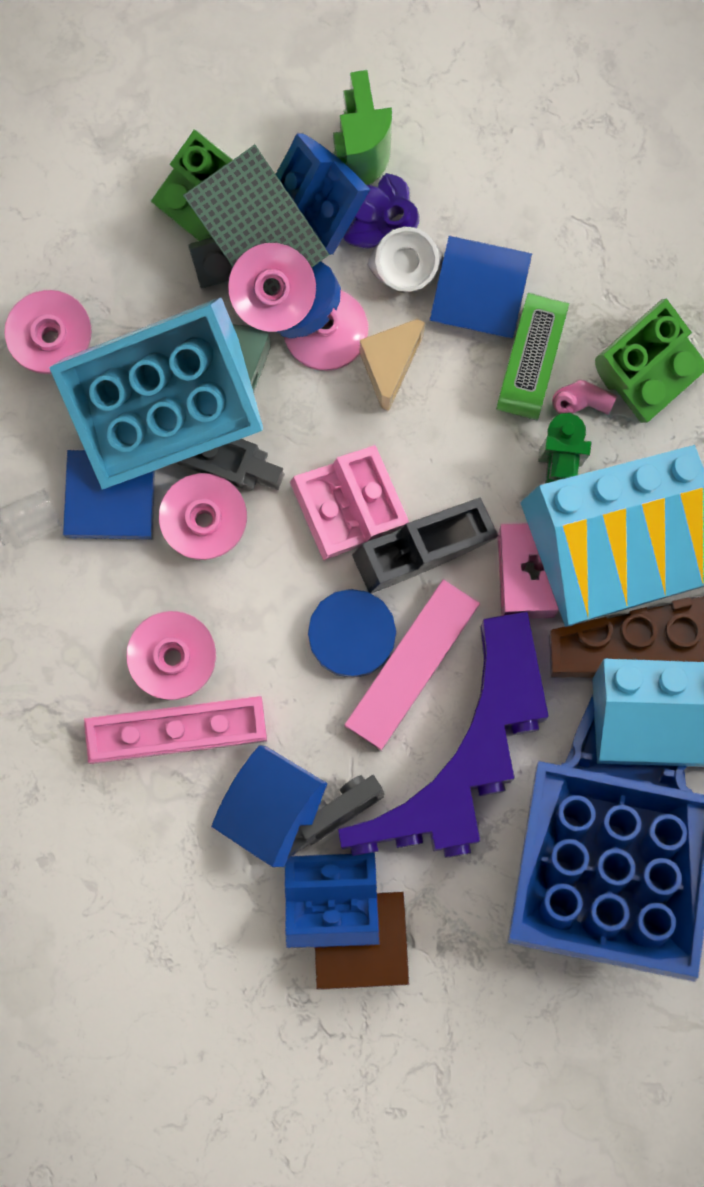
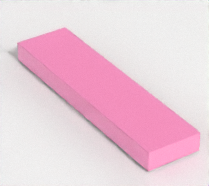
M443 579L344 726L382 751L480 603Z
M262 696L84 718L89 764L267 742Z

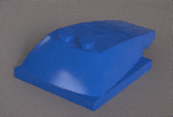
M593 695L577 728L565 763L556 765L538 761L536 765L507 943L695 982L699 978L704 937V794L694 793L692 789L686 786L684 770L687 766L597 764Z

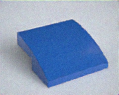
M297 133L276 172V176L323 246L332 255L335 253L370 189L344 162L328 149L304 133Z
M449 236L429 321L513 339L532 253Z
M259 745L231 783L211 827L271 867H284L299 826L312 825L327 783L267 746Z
M375 853L352 856V854L291 856L287 859L285 864L286 948L379 944Z

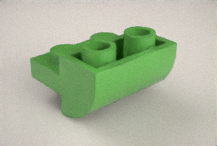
M368 70L350 72V89L343 90L345 110H343V115H340V132H333L335 148L333 154L344 162L366 185H371L380 178L389 163L392 107L374 110Z
M194 129L169 164L174 169L151 202L198 241L211 238L212 236L183 195L233 159Z
M667 298L657 302L595 358L598 374L608 390H616L640 423H648L704 373V359L688 339L692 332Z

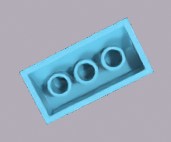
M603 659L592 679L597 764L704 767V662Z

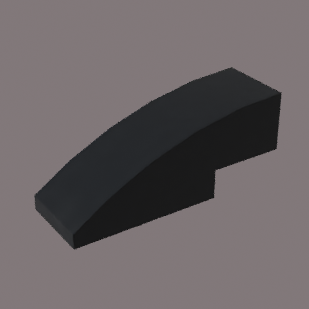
M480 497L409 522L398 531L362 543L352 554V557L368 592L372 594L460 557L495 540L499 535Z

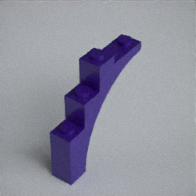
M528 611L483 619L480 626L483 650L480 696L470 728L455 755L432 782L404 804L373 820L338 829L341 850L351 848L352 856L378 852L377 843L395 840L397 848L423 844L422 835L430 834L433 852L443 850L444 857L449 858L470 854V845L480 842L471 790L478 789L479 796L505 792L504 784L511 783L515 779L505 729L512 728L513 735L535 732L539 730L538 723L545 722L549 717Z

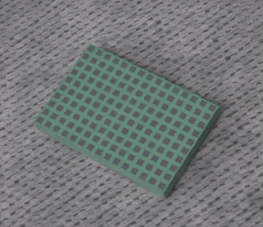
M255 144L183 195L232 267L244 252L263 243H280L292 247L306 258L311 268L330 255ZM274 278L267 279L263 284L264 292L268 295H274L279 290V282Z

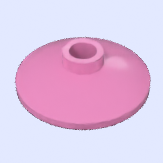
M263 243L248 249L235 262L229 276L228 292L234 310L244 322L262 331L277 332L295 326L309 313L315 299L316 280L309 262L297 250L280 243ZM269 278H274L279 282V290L274 295H268L263 290V284Z
M56 290L37 291L22 298L10 311L5 324V341L11 355L21 366L36 373L52 374L50 366L65 357L88 349L91 340V322L84 307L71 295ZM50 331L57 332L58 338L54 342L47 343L43 340L46 333Z
M341 291L337 310L333 308L332 312L328 315V318L334 323L331 328L319 329L308 336L298 338L284 337L290 353L303 365L316 370H335L348 365L359 356L360 340L368 337V321L359 302L344 291Z
M209 473L193 474L177 481L164 495L159 509L160 529L167 543L179 554L196 560H210L229 552L242 538L247 523L246 505L238 489L225 478ZM203 513L212 516V522L207 527H201L196 523L198 516Z
M178 611L161 612L144 620L133 632L127 647V665L133 680L143 691L159 699L178 700L199 691L211 677L216 662L215 643L206 626L195 617ZM175 650L181 653L180 662L173 666L166 664V654Z

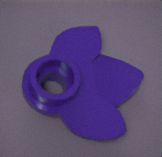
M386 173L379 181L378 187L367 185L370 191L355 216L356 220L348 228L343 239L355 247L375 248L381 239L394 229L402 227L417 228L420 216L417 207L410 201V189L407 183L397 175ZM404 214L400 220L392 221L395 216Z

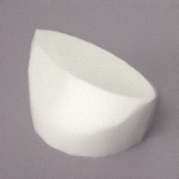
M402 227L392 230L381 239L369 258L368 266L373 274L387 286L398 291L411 292L422 289L433 280L442 265L443 257L437 245L427 233L418 228Z

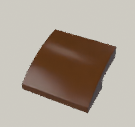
M404 892L377 893L379 944L315 947L316 990L409 985Z

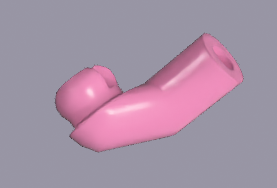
M578 380L557 390L553 395L552 403L554 409L559 414H573L590 406L609 415L617 395L587 381Z

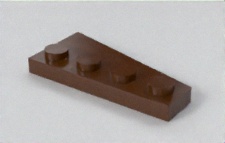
M704 596L694 599L687 597L674 600L669 605L647 609V607L629 611L626 615L614 618L602 617L568 627L552 629L549 634L551 678H593L603 659L704 662Z

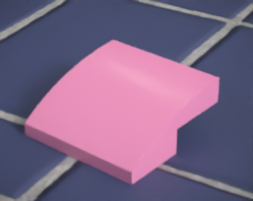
M376 445L337 457L333 464L296 475L290 481L323 560L356 549L362 543L393 533L409 523Z

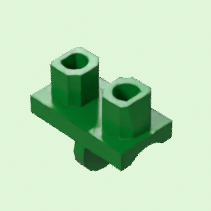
M561 413L555 416L549 423L547 437L539 449L538 462L547 463L545 484L577 476L579 467L590 456L592 442L584 441L586 426L582 419L575 414Z

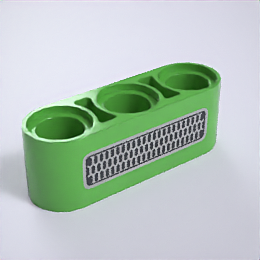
M527 293L496 410L538 421L569 303Z

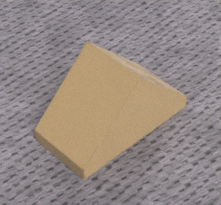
M419 319L360 340L361 359L382 409L387 411L390 410L423 339L425 322Z

